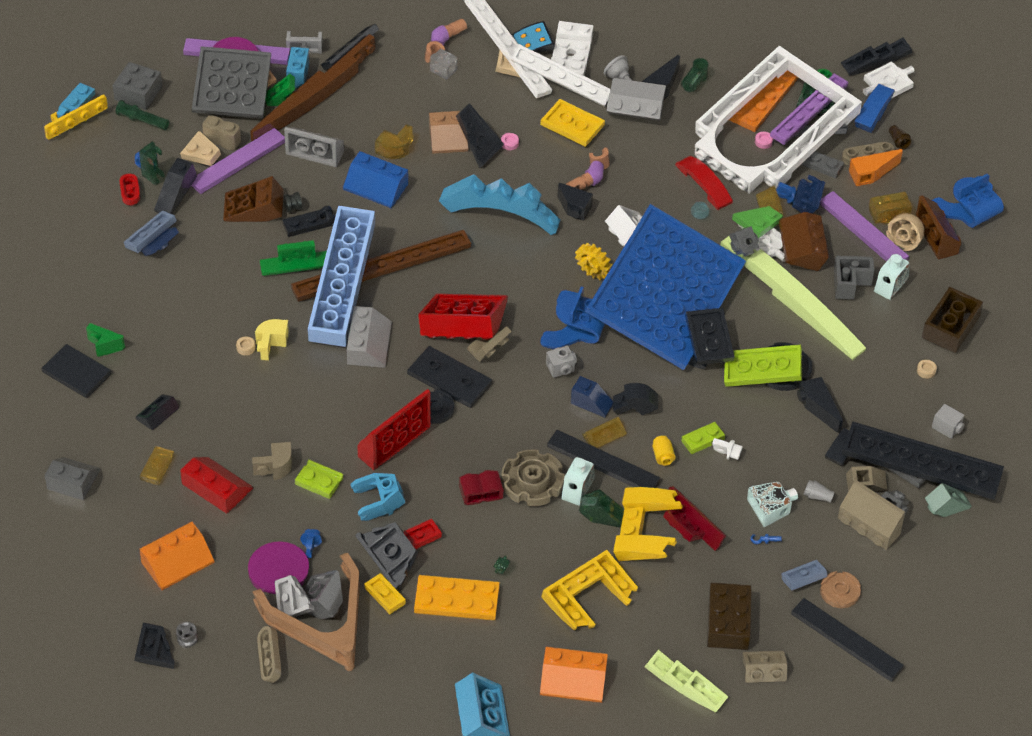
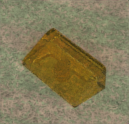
M775 186L756 194L759 208L770 206L783 215Z
M616 417L586 431L582 436L588 444L598 448L627 433L619 417Z

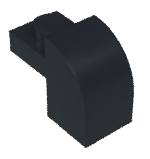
M646 384L624 385L623 392L613 396V412L619 415L634 408L643 416L658 409V393Z

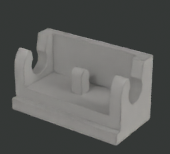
M287 31L286 47L290 48V51L291 47L309 48V53L322 54V32H318V37H291V31Z

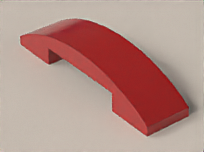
M689 156L675 163V166L685 176L690 175L708 194L707 200L717 210L733 203L731 196L720 179L702 161Z

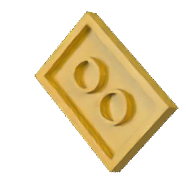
M559 99L541 119L540 125L586 147L605 126V120Z

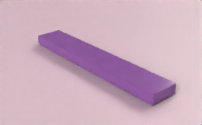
M186 38L183 53L184 55L199 56L201 46L213 47L218 41ZM255 45L258 51L271 52V63L288 65L290 48Z
M835 73L829 78V80L842 89L848 86V81ZM816 90L770 132V137L785 145L832 100Z
M273 128L199 173L191 186L200 194L204 193L284 144L285 137Z
M834 191L821 198L820 205L886 262L893 254H898L908 261L909 256Z

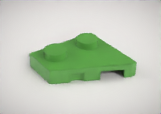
M770 206L734 213L732 216V220L743 228L752 226L753 232L756 233L758 238L779 224V220L783 218L782 214Z

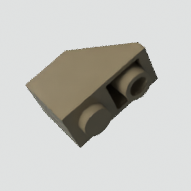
M872 466L851 467L846 473L848 492L856 480L874 492L888 490L884 470Z

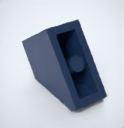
M580 376L571 389V404L605 418L613 406L612 399L600 385Z

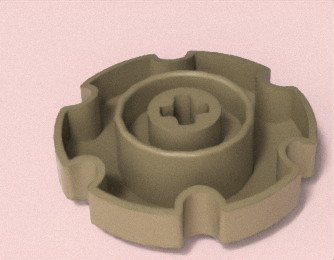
M535 449L520 451L516 453L515 459L509 458L502 468L501 481L504 482V491L517 503L526 501L528 506L550 503V497H558L563 490L565 474L562 473L563 466L550 453L542 455L539 453V450Z

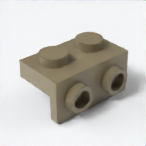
M506 326L491 339L485 340L478 337L467 347V350L479 362L485 357L490 358L496 352L495 348L497 346L502 347L509 341L507 337L512 331Z

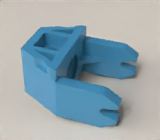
M372 473L351 483L354 493H363L378 487L381 501L362 507L358 511L362 521L371 520L385 514L390 516L395 509L401 507L406 502L402 486L395 474Z

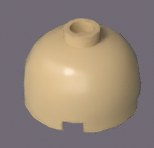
M899 214L889 222L886 235L894 244L905 248L903 251H910L921 243L924 237V226L922 221L913 214Z

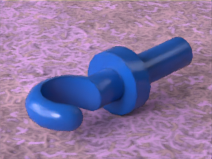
M755 534L751 536L753 544H760L762 541H765V544H769V541H782V536H769V534H765V536H760L758 541L753 540Z

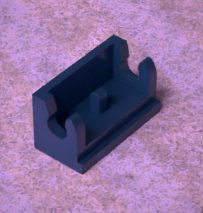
M808 175V179L812 183L801 179L792 207L801 213L815 212L819 208L826 182L820 181L812 175Z

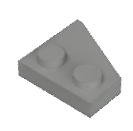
M289 575L275 581L278 610L293 618L314 610V606L295 576Z

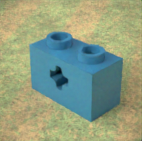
M291 47L286 76L291 74L295 77V88H299L306 82L310 64L309 48Z

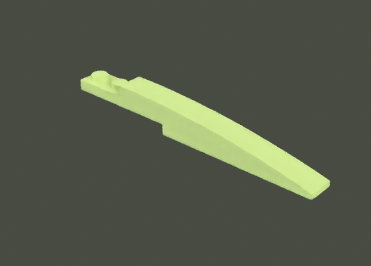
M729 236L721 241L722 247L736 254L731 248ZM753 249L754 253L745 257L743 254L737 255L746 260L744 266L773 289L772 294L852 360L866 351V347L821 301L762 249L758 251Z

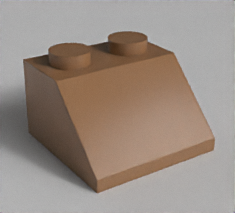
M460 111L429 113L432 154L468 151V142L456 118Z

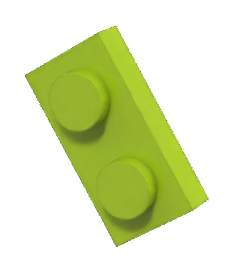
M713 422L683 435L681 441L692 455L712 446L714 438L725 440V434L716 422Z

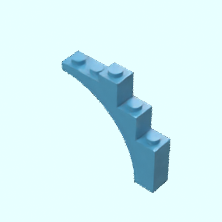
M473 174L444 188L439 202L451 213L473 207H487L508 211L532 221L550 235L556 233L561 220L540 201L542 194L530 183L513 190L502 178L489 185H485Z

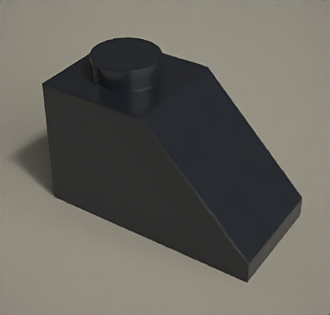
M559 182L557 197L566 214L584 221L592 207L593 193Z

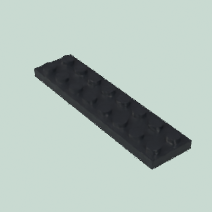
M853 421L842 450V455L939 484L943 483L950 487L995 500L1004 469L1002 465Z

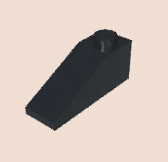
M675 56L642 81L665 85L664 100L668 97L679 71L680 56Z
M180 158L175 160L167 173L154 208L155 212L165 211L173 214L197 178L192 162Z
M818 377L800 382L799 390H797L799 401H802L804 407L835 432L840 433L843 419L823 378Z

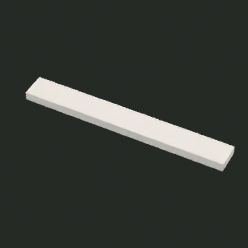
M465 0V4L533 95L539 98L551 94V87L541 75L511 61L518 43L485 0Z

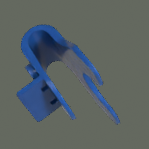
M989 174L958 180L954 185L953 194L959 203H950L940 197L932 200L944 211L946 218L961 220L971 228L1002 213L1004 210L1001 198L992 190L993 185L989 182Z
M581 286L578 293L567 290L560 292L557 298L556 314L559 320L567 324V326L559 331H545L540 340V344L543 347L555 349L580 341L586 343H596L599 341L605 323L585 312L592 299L583 297L584 287Z

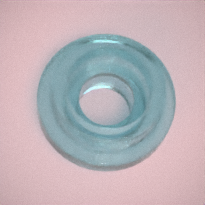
M696 202L691 208V214L695 218L703 219L709 215V208L704 202Z

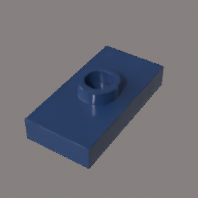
M176 227L165 230L141 250L142 253L146 256L154 254L157 250L164 249L169 245L168 241L176 236L179 231Z

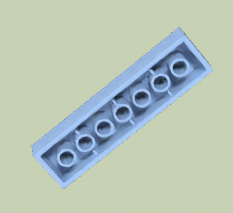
M338 206L308 325V340L310 342L342 347L347 345L353 308L357 303L374 232L375 211Z

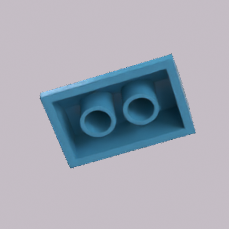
M473 672L455 684L463 736H510L502 685Z

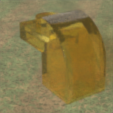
M406 124L398 135L384 130L375 140V153L387 159H401L409 154V145L414 138L413 127Z

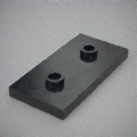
M428 346L407 370L408 375L436 390L447 392L454 400L469 408H472L492 384L491 378L431 346Z

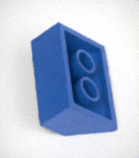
M360 151L350 165L343 190L392 208L408 186V169Z

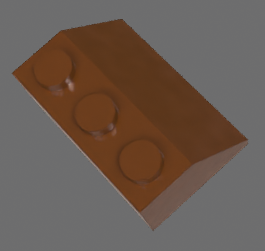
M923 195L919 196L916 216L923 223L924 237L937 259L958 255L961 239L954 232L952 224L946 219L944 211L940 209L936 202Z
M803 212L780 219L779 227L785 262L819 271L829 258L822 217Z

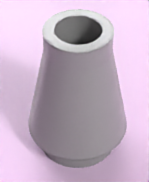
M809 480L803 495L808 496L807 498L830 503L834 491L826 488L816 480Z

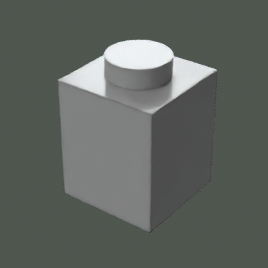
M944 404L935 414L932 428L952 439L964 427V414Z

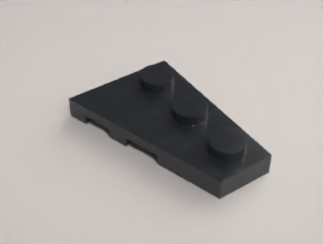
M469 103L456 115V118L480 168L504 143Z

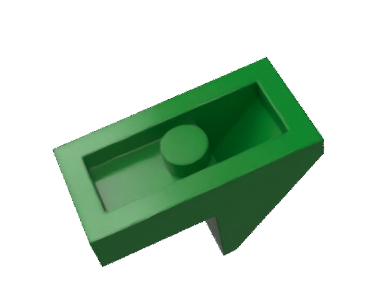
M287 75L267 91V106H279L293 94L295 90V77L293 75Z
M89 323L87 326V338L96 344L97 357L124 350L123 335Z

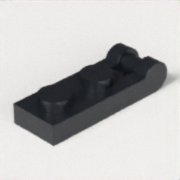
M324 206L321 210L282 219L287 236L292 237L333 226L335 215H332L333 210L331 206Z

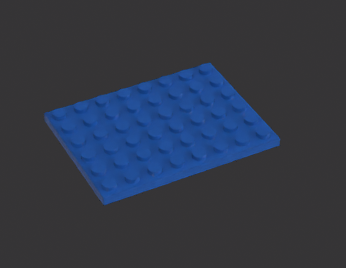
M650 204L585 312L684 370L693 355L685 313L687 311L720 308L746 260Z

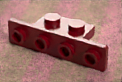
M674 486L669 487L668 490L676 491L677 496L674 499L675 502H681L682 509L667 510L663 517L669 522L670 526L682 534L685 540L692 542L703 539L714 551L718 550L726 535Z

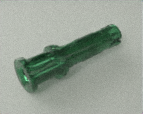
M120 100L116 106L115 113L118 116L129 117L132 121L137 119L163 130H167L169 126V119L140 110L137 105H129L124 100Z

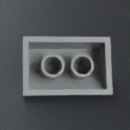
M613 78L607 113L661 121L666 86Z
M285 127L284 129L287 155L337 167L344 153V140L295 127Z
M354 306L347 345V365L385 368L392 321L374 308Z

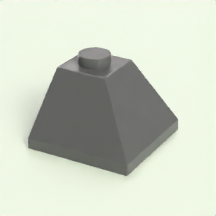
M334 570L311 576L303 589L314 606V610L307 614L319 619L334 617L339 612V607L343 602L339 572Z

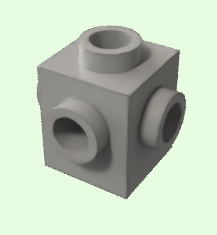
M568 345L546 352V365L553 378L574 372L577 359L575 353L570 351Z

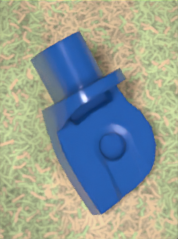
M779 182L776 188L777 196L787 199L788 204L793 203L797 191L796 187Z
M306 529L301 535L300 541L306 546L307 558H312L314 547L319 546L322 542L319 530Z

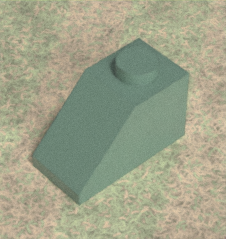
M943 483L925 497L929 504L927 507L930 512L943 517L972 507L963 491Z

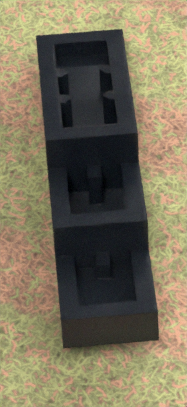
M902 37L890 45L888 42H885L874 49L872 46H869L842 61L841 65L848 75L851 76L880 68L913 52L910 45Z

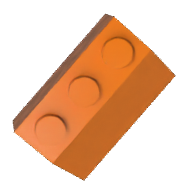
M193 522L140 548L141 563L161 590L214 563L203 535Z
M546 647L540 695L602 703L608 654Z

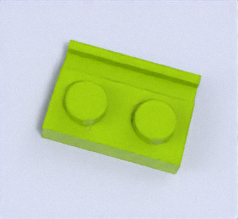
M308 460L307 465L302 468L296 477L295 485L330 499L338 488L340 481L344 478L342 473Z

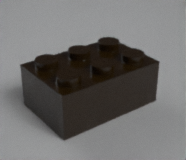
M949 287L926 320L922 338L956 353L979 319L983 301Z
M710 583L707 647L748 650L751 625V585Z

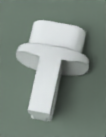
M714 438L712 442L714 450L727 454L728 460L730 458L739 459L743 446L735 444L734 440L728 443Z

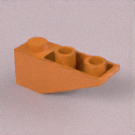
M891 150L852 158L849 172L855 185L861 186L874 183L901 163L903 150Z

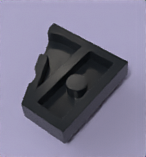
M143 622L134 661L174 669L175 661L172 659L163 626Z

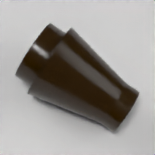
M897 125L889 128V133L897 148L906 149L910 146L911 136Z

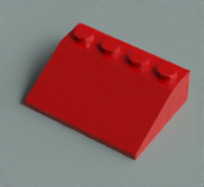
M435 294L418 314L420 335L429 338L445 336L446 338L463 337L464 339L481 337L485 340L491 339L499 331L508 295Z
M425 390L361 440L357 445L358 458L375 470L430 428V390Z

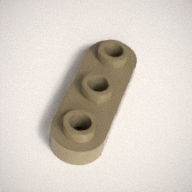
M879 142L846 148L842 153V161L846 165H850L852 158L894 150V146L889 142Z
M265 626L260 630L257 637L261 678L264 681L274 683L281 676L278 635L274 628Z

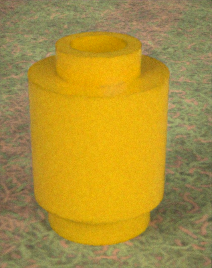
M667 436L656 437L652 445L656 461L660 465H670L676 458L671 440Z

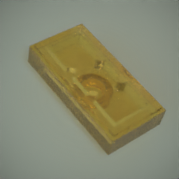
M155 446L140 474V480L159 485L174 457V451Z

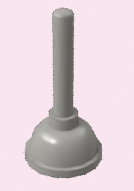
M621 55L613 59L604 69V75L611 79L618 78L632 81L628 73L627 57Z

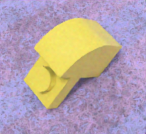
M271 319L264 321L257 327L255 337L257 352H260L261 360H269L271 346H287L289 335L288 320Z

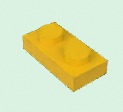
M381 573L364 583V588L389 615L406 604V599Z

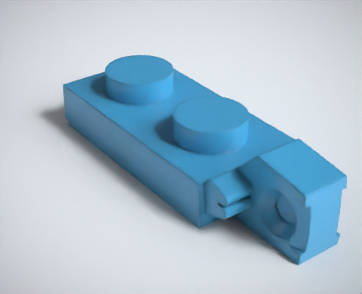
M79 83L60 104L57 112L58 118L88 103L95 95V89Z

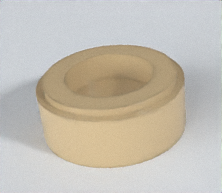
M247 336L239 338L236 342L237 352L241 355L252 354L256 349L254 339Z
M922 360L918 363L917 373L920 377L929 379L936 374L937 366L933 361Z

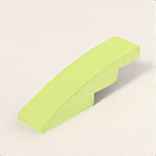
M659 650L645 665V668L666 684L714 712H717L728 698L725 693L697 670L694 673L691 672L678 660L674 663Z

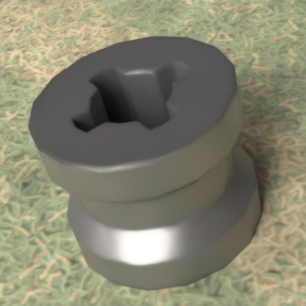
M182 622L177 626L178 644L184 648L194 646L198 640L196 626L191 622Z

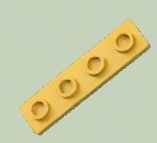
M103 94L58 118L57 112L51 114L52 122L44 126L46 138L50 140L108 108L107 97Z

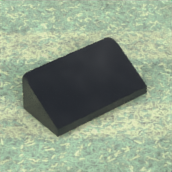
M162 394L135 418L147 428L154 430L179 409V405L173 396Z

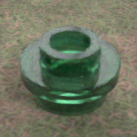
M506 555L503 558L499 557L493 566L496 568L494 573L504 574L511 562L507 559Z

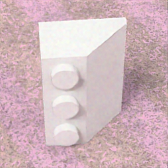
M618 205L605 222L609 226V231L617 235L619 243L625 246L643 216L637 211Z

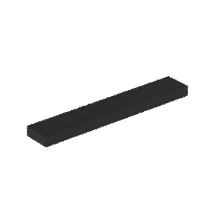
M556 430L547 443V447L572 459L578 457L592 462L594 469L632 487L656 488L660 482L659 476L562 431Z
M803 598L791 612V615L890 682L902 671L904 667L902 663L807 599Z

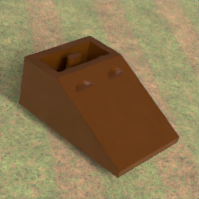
M271 176L226 192L223 220L225 222H267L282 217L284 189Z

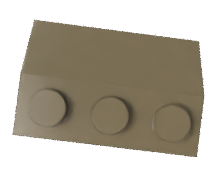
M856 480L840 505L838 519L845 525L855 529L860 535H864L872 540L877 546L887 550L901 534L905 511Z

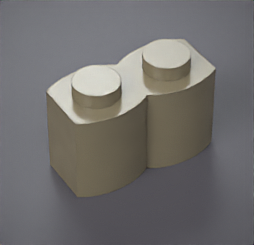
M208 116L202 123L203 134L213 144L220 145L227 150H236L241 143L240 127L237 124L223 121L217 116Z

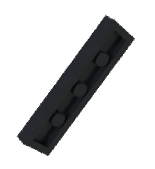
M376 23L365 27L321 63L324 70L331 68L367 35L370 34L375 37L374 33L379 30Z

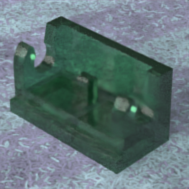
M152 141L139 151L141 172L144 178L154 185H158L157 175L165 177L164 172L158 168L157 153L162 155V150Z

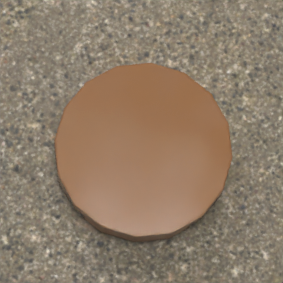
M835 571L829 573L822 580L820 593L827 604L836 608H848L859 600L861 586L860 582L848 572L837 573Z

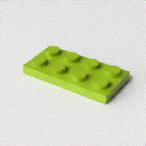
M801 345L733 350L734 361L725 362V387L802 380Z

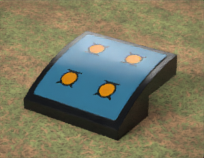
M544 21L528 25L511 34L518 45L520 44L536 53L554 50L555 44Z

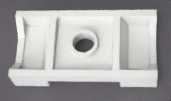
M559 21L551 60L585 76L594 25Z

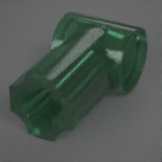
M697 58L693 61V67L681 81V86L685 91L689 93L694 92L699 84L707 79L708 61L703 58Z

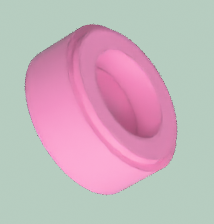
M759 132L755 136V144L761 149H767L772 146L773 138L770 137L768 132Z
M506 133L501 137L504 149L514 150L518 147L519 138L516 134Z

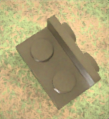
M784 651L743 652L742 659L745 667L746 683L787 680V660Z

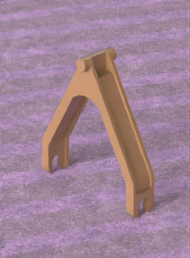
M348 553L340 555L343 560L340 565L341 569L350 582L348 615L344 626L337 631L329 633L320 632L271 606L261 589L252 592L255 596V599H253L254 604L267 625L338 662L347 671H352L355 668L360 582L359 570Z

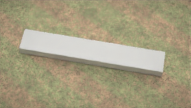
M520 44L516 48L511 58L512 62L603 107L606 106L609 99V88Z

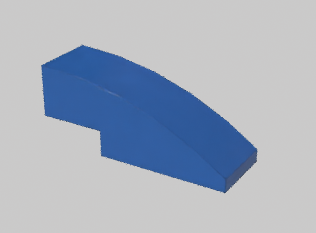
M878 84L856 117L855 127L872 133L877 122L880 121L895 90Z

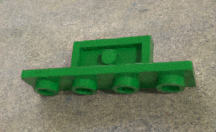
M314 240L277 245L278 257L260 260L262 276L323 268L327 251L315 252Z

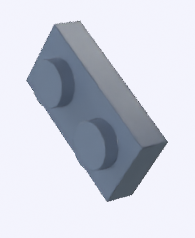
M814 560L783 572L781 576L783 582L791 590L827 577V570L818 560Z

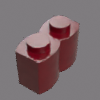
M486 470L480 474L467 473L459 477V488L464 505H474L483 501L491 502L503 498V487L498 471Z

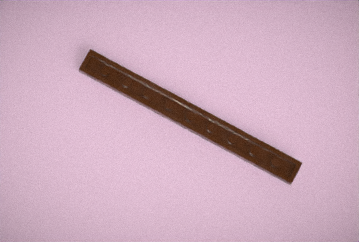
M460 230L368 259L362 282L471 248V242L466 232ZM321 274L291 283V289L298 302L316 297Z

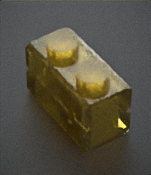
M906 192L872 197L869 202V211L875 224H886L899 214H911L912 205L910 200H908Z

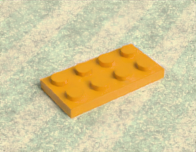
M419 575L414 613L495 620L499 582Z

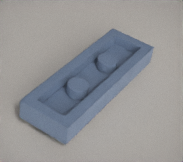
M161 211L124 241L125 248L139 253L177 221L175 215Z

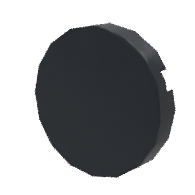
M441 390L430 392V424H440L448 421L454 413L452 396Z

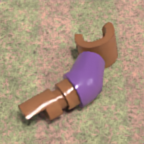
M459 19L446 26L441 25L432 31L431 42L427 44L425 61L427 63L431 61L432 54H438L440 59H444L445 42L452 35H457L467 29V24L463 19Z
M605 147L602 150V155L598 157L594 156L593 153H589V169L585 171L582 177L579 176L566 183V185L583 190L586 186L598 184L603 179L604 170L610 165L608 149Z

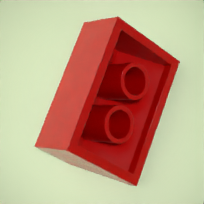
M193 457L180 470L184 486L226 514L253 489V486L209 457Z

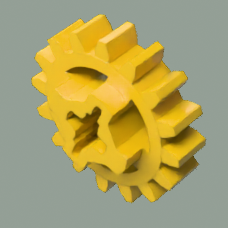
M582 244L575 252V259L579 260L577 265H580L582 267L581 270H585L586 275H591L593 279L596 277L599 280L605 279L613 264L609 263L611 259L606 256L607 253L602 252L601 248H597L595 244Z

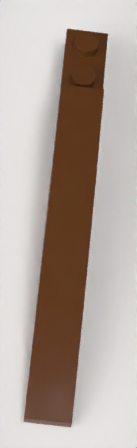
M370 34L367 35L327 72L324 73L320 70L316 72L250 130L251 142L273 128L277 131L284 128L317 106L358 73V64H361L369 54L374 52L375 37Z

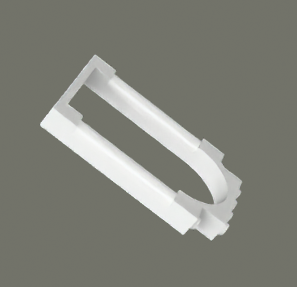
M778 46L696 121L695 133L701 139L695 144V156L749 194L763 181L768 186L776 189L779 182L785 184L792 177V172L843 124L848 125L861 112L862 101L781 46ZM787 70L836 103L778 158L768 164L754 167L735 164L726 159L716 146L715 140L723 130V125L775 77L779 78Z

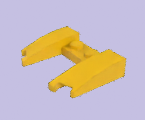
M648 487L625 488L622 501L625 509L620 535L616 536L613 551L618 561L667 557L663 550L667 545L675 546L677 543L676 539L672 537L642 535L647 511L682 509L681 502H675L676 491Z
M606 550L545 588L541 597L560 619L570 628L576 630L579 626L587 625L589 628H594L596 624L575 600V595L601 580L621 602L628 606L631 602V599L628 598L631 591H637L638 587L609 551Z

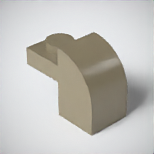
M291 442L271 443L272 456L252 457L253 475L264 476L273 474L274 480L285 477L292 468Z

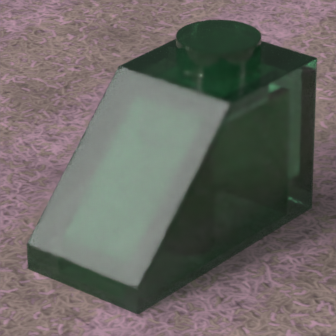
M598 489L582 496L579 512L592 523L620 528L624 509L602 490Z

